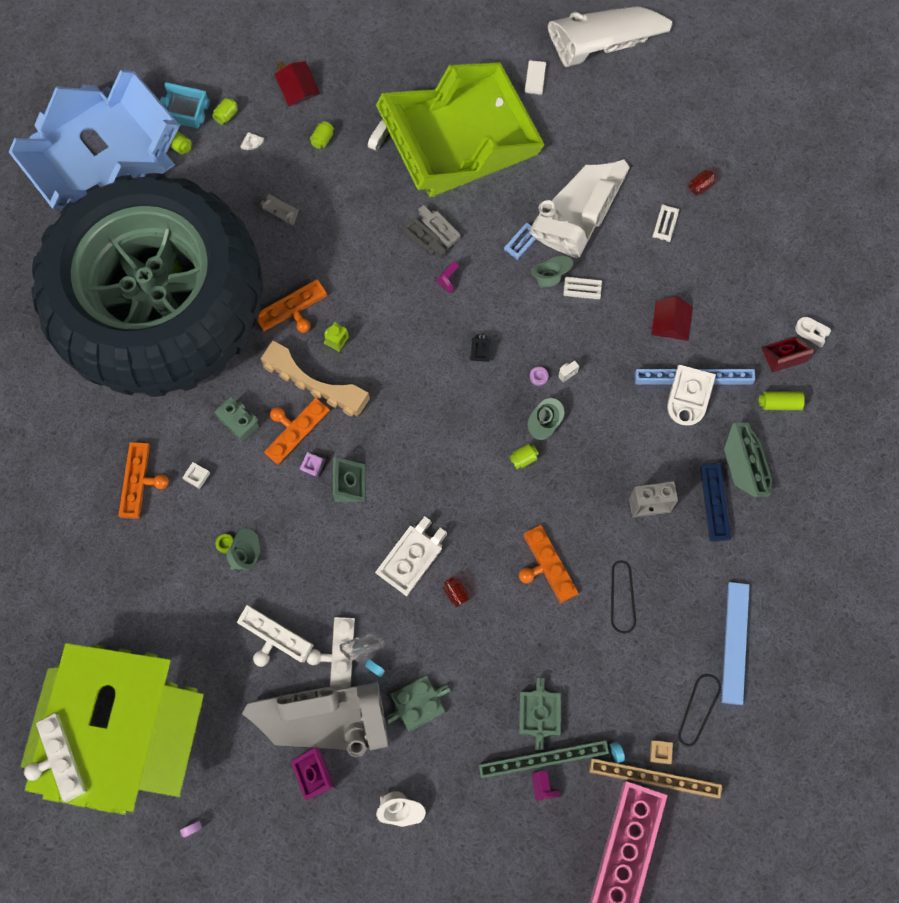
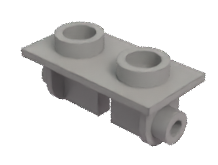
M268 194L266 201L262 200L260 203L262 210H266L284 220V222L294 225L298 209Z

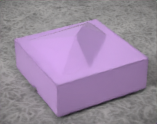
M307 452L300 470L318 477L326 460Z

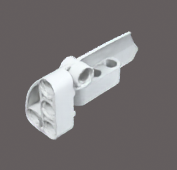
M623 159L608 164L585 165L552 201L546 200L539 205L540 214L536 217L529 230L530 234L548 247L571 257L579 258L595 227H599L630 169L626 161Z

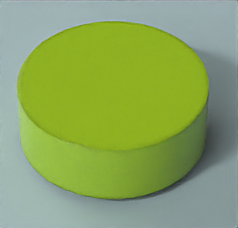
M230 534L218 536L215 542L217 550L227 554L234 538Z

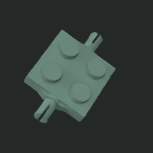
M425 676L390 694L395 703L396 711L385 716L388 724L400 718L410 732L445 714L440 697L451 692L448 685L446 684L436 690L431 685L428 677Z
M536 678L535 691L520 692L519 734L536 737L535 750H539V741L540 750H544V737L561 735V693L544 691L545 678H541V686L540 678Z

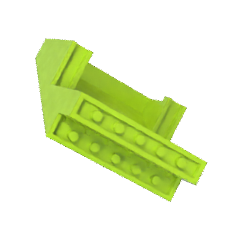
M500 62L449 65L435 90L382 93L376 104L417 190L426 189L430 198L539 154L544 146L539 133ZM502 98L503 105L499 107L495 106L497 99Z

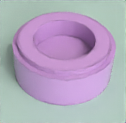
M543 367L533 368L530 372V381L537 386L544 385L548 380V371Z
M197 821L181 829L182 837L201 830V823Z

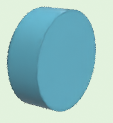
M370 659L365 664V667L379 677L385 672V670Z
M617 741L610 743L609 749L616 764L624 762L625 755L620 743Z

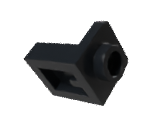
M476 334V338L472 337L471 361L489 362L491 339L487 338V335Z

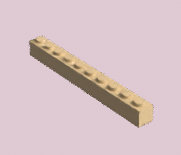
M591 759L589 773L716 799L721 798L722 785L596 759Z

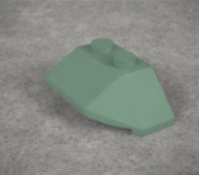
M735 422L732 424L724 448L734 485L753 497H768L771 494L772 477L762 444L751 430L749 423Z

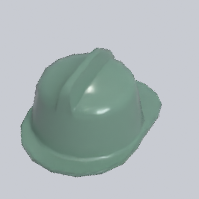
M557 256L533 266L531 274L536 277L540 288L555 286L560 282L561 275L573 267V260L568 256Z
M547 398L535 406L528 418L527 424L532 437L544 440L552 435L564 418V407L561 402L555 398Z
M241 529L237 532L226 555L231 570H251L255 567L260 554L258 535L250 529Z

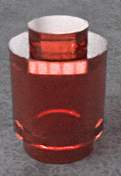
M703 170L690 181L688 187L696 196L701 195L715 184L716 177L712 171Z
M451 577L444 582L445 586L442 589L451 604H454L456 608L470 600L468 597L469 593L459 578Z

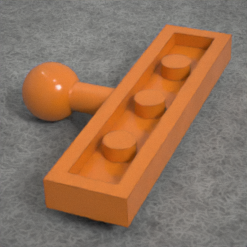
M318 279L261 310L257 322L263 332L293 316L297 321V330L301 333H306L310 330L311 323L301 316L300 311L327 297V293Z
M315 398L291 422L285 416V411L282 408H273L270 412L271 419L275 422H281L287 428L264 451V454L279 465L330 412V409Z
M129 443L118 515L120 518L140 519L145 485H154L160 490L165 489L169 485V479L166 475L159 474L155 478L146 477L150 451L149 443Z
M542 525L525 532L523 536L539 565L532 569H521L519 572L520 581L526 584L531 583L534 576L543 572L560 604L577 596L579 593Z

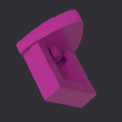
M454 261L435 280L449 293L454 291V287L448 278L459 267Z
M547 770L531 774L535 799L537 801L561 797L560 791L551 792Z

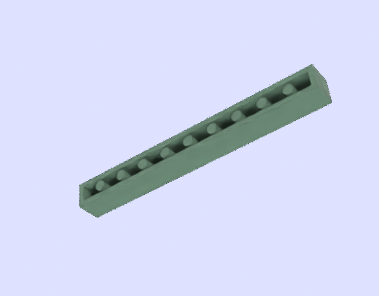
M601 741L479 765L481 779L608 755L609 751L607 742Z

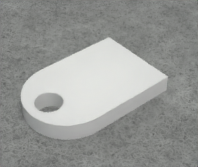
M682 365L677 366L667 403V411L673 421L681 425H693L703 418L716 374ZM682 410H686L689 413L687 421H682L679 417Z

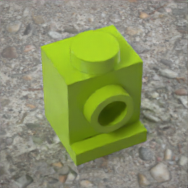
M334 322L325 331L324 344L340 352L349 338L347 329Z

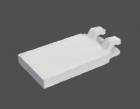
M425 516L417 527L410 525L375 572L405 596H408L442 551L440 543L447 536V532L442 528H439L433 538L424 533L432 524L431 520Z

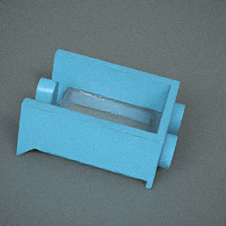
M165 82L167 95L166 97H161L160 102L180 125L199 129L200 124H203L205 120L204 111L205 109L208 110L210 105L206 91Z

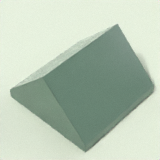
M338 457L333 458V497L335 502H365V464Z

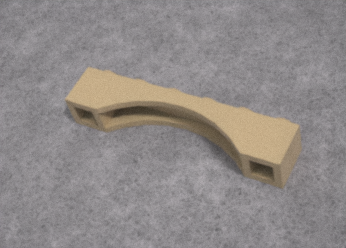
M275 341L271 342L261 357L263 367L267 371L279 373V376L285 381H289V379L294 381L298 388L310 390L311 394L318 399L323 397L330 406L334 408L337 406L341 407L342 411L348 416L352 417L355 415L358 417L370 399L368 392L353 384L330 385L312 379L295 364L289 349Z

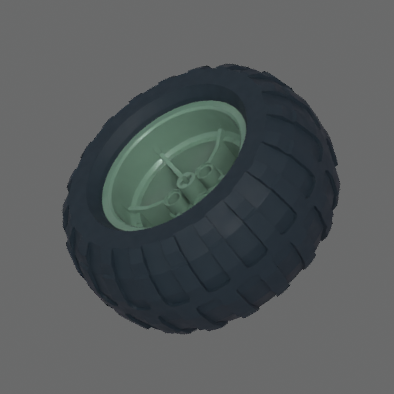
M147 173L145 177L133 178L131 175L116 177L115 182L99 187L97 184L87 189V195L75 203L70 201L60 211L61 216L54 225H49L41 238L42 246L37 255L34 256L32 263V273L35 281L31 290L34 309L39 316L44 336L58 355L83 378L101 386L105 385L112 391L126 395L142 393L151 397L166 396V393L179 389L187 391L197 387L198 382L210 375L217 376L226 368V363L234 355L242 352L247 344L251 328L255 327L261 309L260 298L264 284L258 253L248 229L243 221L216 194L211 191L209 193L203 191L195 182L185 178L171 179L167 178L164 174ZM157 253L156 257L154 256L147 260L146 265L137 260V258L144 255ZM178 255L187 257L195 266V269L187 272L171 273ZM123 268L128 276L123 277L119 284L110 285L115 275ZM192 291L185 302L179 307L171 295ZM131 304L130 313L124 322L114 318L107 311V307ZM153 309L162 316L160 319L147 322Z

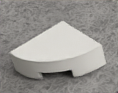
M248 132L241 144V149H255L264 142V138Z

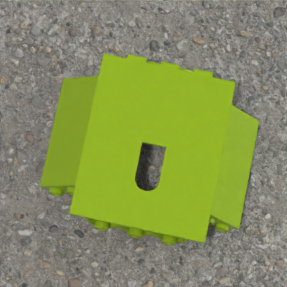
M65 643L60 664L55 665V668L47 669L20 767L26 768L30 763L40 764L48 759L36 723L56 713L60 717L86 792L68 802H63L52 768L43 771L37 780H27L25 791L43 794L42 799L123 815H125L126 811L133 812L138 790L180 797L204 694L197 693L198 689L185 687V690L178 688V684L166 682L171 660L157 658L158 655L145 653V656L131 654V651L126 649L112 651L105 650V647L93 644V647ZM106 685H111L115 689L116 695L107 729L90 726L100 689Z

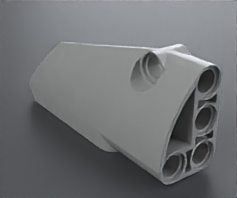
M378 682L335 690L333 687H325L251 701L247 703L242 712V715L252 721L277 746L347 750L353 757L362 756L368 749L375 750L389 747Z

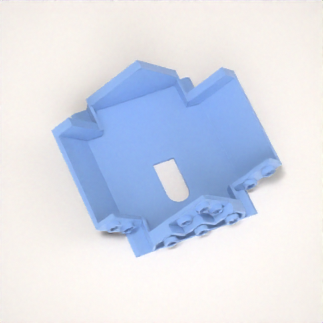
M120 70L112 90L106 87L100 91L95 85L83 84L81 88L56 87L46 111H40L34 126L38 132L31 135L30 138H14L9 150L10 155L52 209H63L70 201L75 203L87 195L86 190L97 184L99 187L115 182L116 177L131 175L133 178L145 177L147 173L163 174L175 166V163L166 153L180 124L135 71ZM86 129L95 130L107 144L108 148L93 156L81 141V133Z

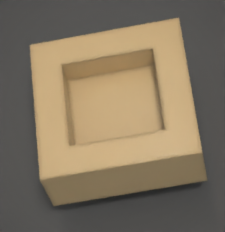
M652 740L650 762L672 764L673 743Z

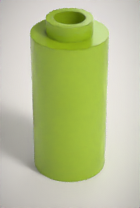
M763 391L762 395H759V406H762L763 410H803L804 393L802 391Z

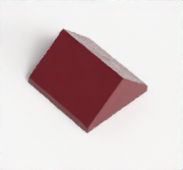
M306 61L291 63L274 74L288 107L320 94Z
M678 296L656 301L651 335L688 341L692 306Z
M796 336L761 347L772 373L805 363L814 353L810 346Z

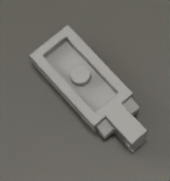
M424 205L418 209V214L423 218L421 220L423 225L437 235L447 249L461 239V235L437 211L433 210L430 212Z

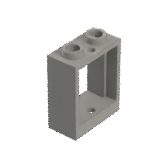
M667 482L634 487L629 498L632 518L671 513L678 501L675 483Z

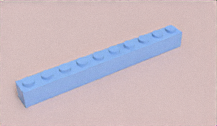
M636 369L635 384H673L676 369ZM697 369L716 374L713 385H753L755 382L754 369Z

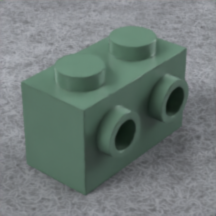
M230 397L214 413L243 443L259 428L257 424L258 419L252 412L248 414L244 410L245 406L239 400L235 402Z

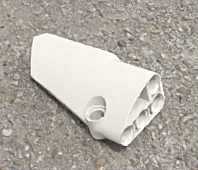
M630 7L587 14L574 12L567 18L550 21L548 31L563 65L569 67L584 62L591 52L604 49L608 53L635 46L636 43L645 42L650 36L669 32L672 21L652 10L642 7Z

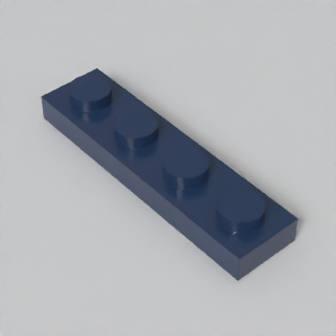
M721 464L701 465L700 472L710 542L729 541L731 536Z

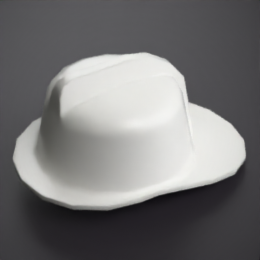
M395 791L381 795L380 807L376 815L380 822L403 827L420 823L425 817V809L421 803L409 800L403 793Z

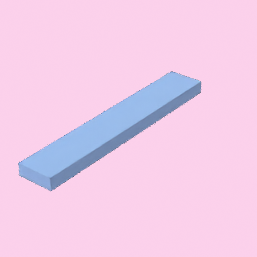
M728 583L721 703L743 705L749 584Z

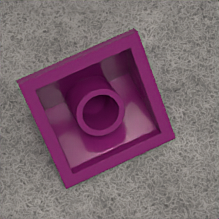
M315 747L291 761L305 801L335 788L323 753L319 747Z

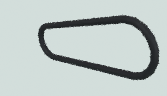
M620 560L612 566L611 624L615 631L626 634L633 631L636 626V612L631 567L626 561ZM618 563L626 564L629 570L634 623L628 631H620L615 627L613 621L614 569Z
M703 674L695 683L678 734L679 741L684 746L689 747L697 743L719 697L721 684L714 675ZM704 677H712L718 683V692L693 743L687 744L681 739V733L698 683Z

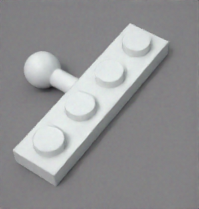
M246 605L237 621L241 626L266 640L262 650L257 651L253 657L254 663L259 667L268 664V654L273 645L301 663L305 662L314 646L309 641L249 605Z
M334 617L332 654H323L317 649H311L306 658L307 663L310 665H317L320 662H332L330 687L335 688V690L351 687L354 618Z
M55 713L36 723L48 759L40 764H28L24 770V775L28 780L33 781L40 778L43 771L52 768L63 802H68L84 794L86 790L60 717Z

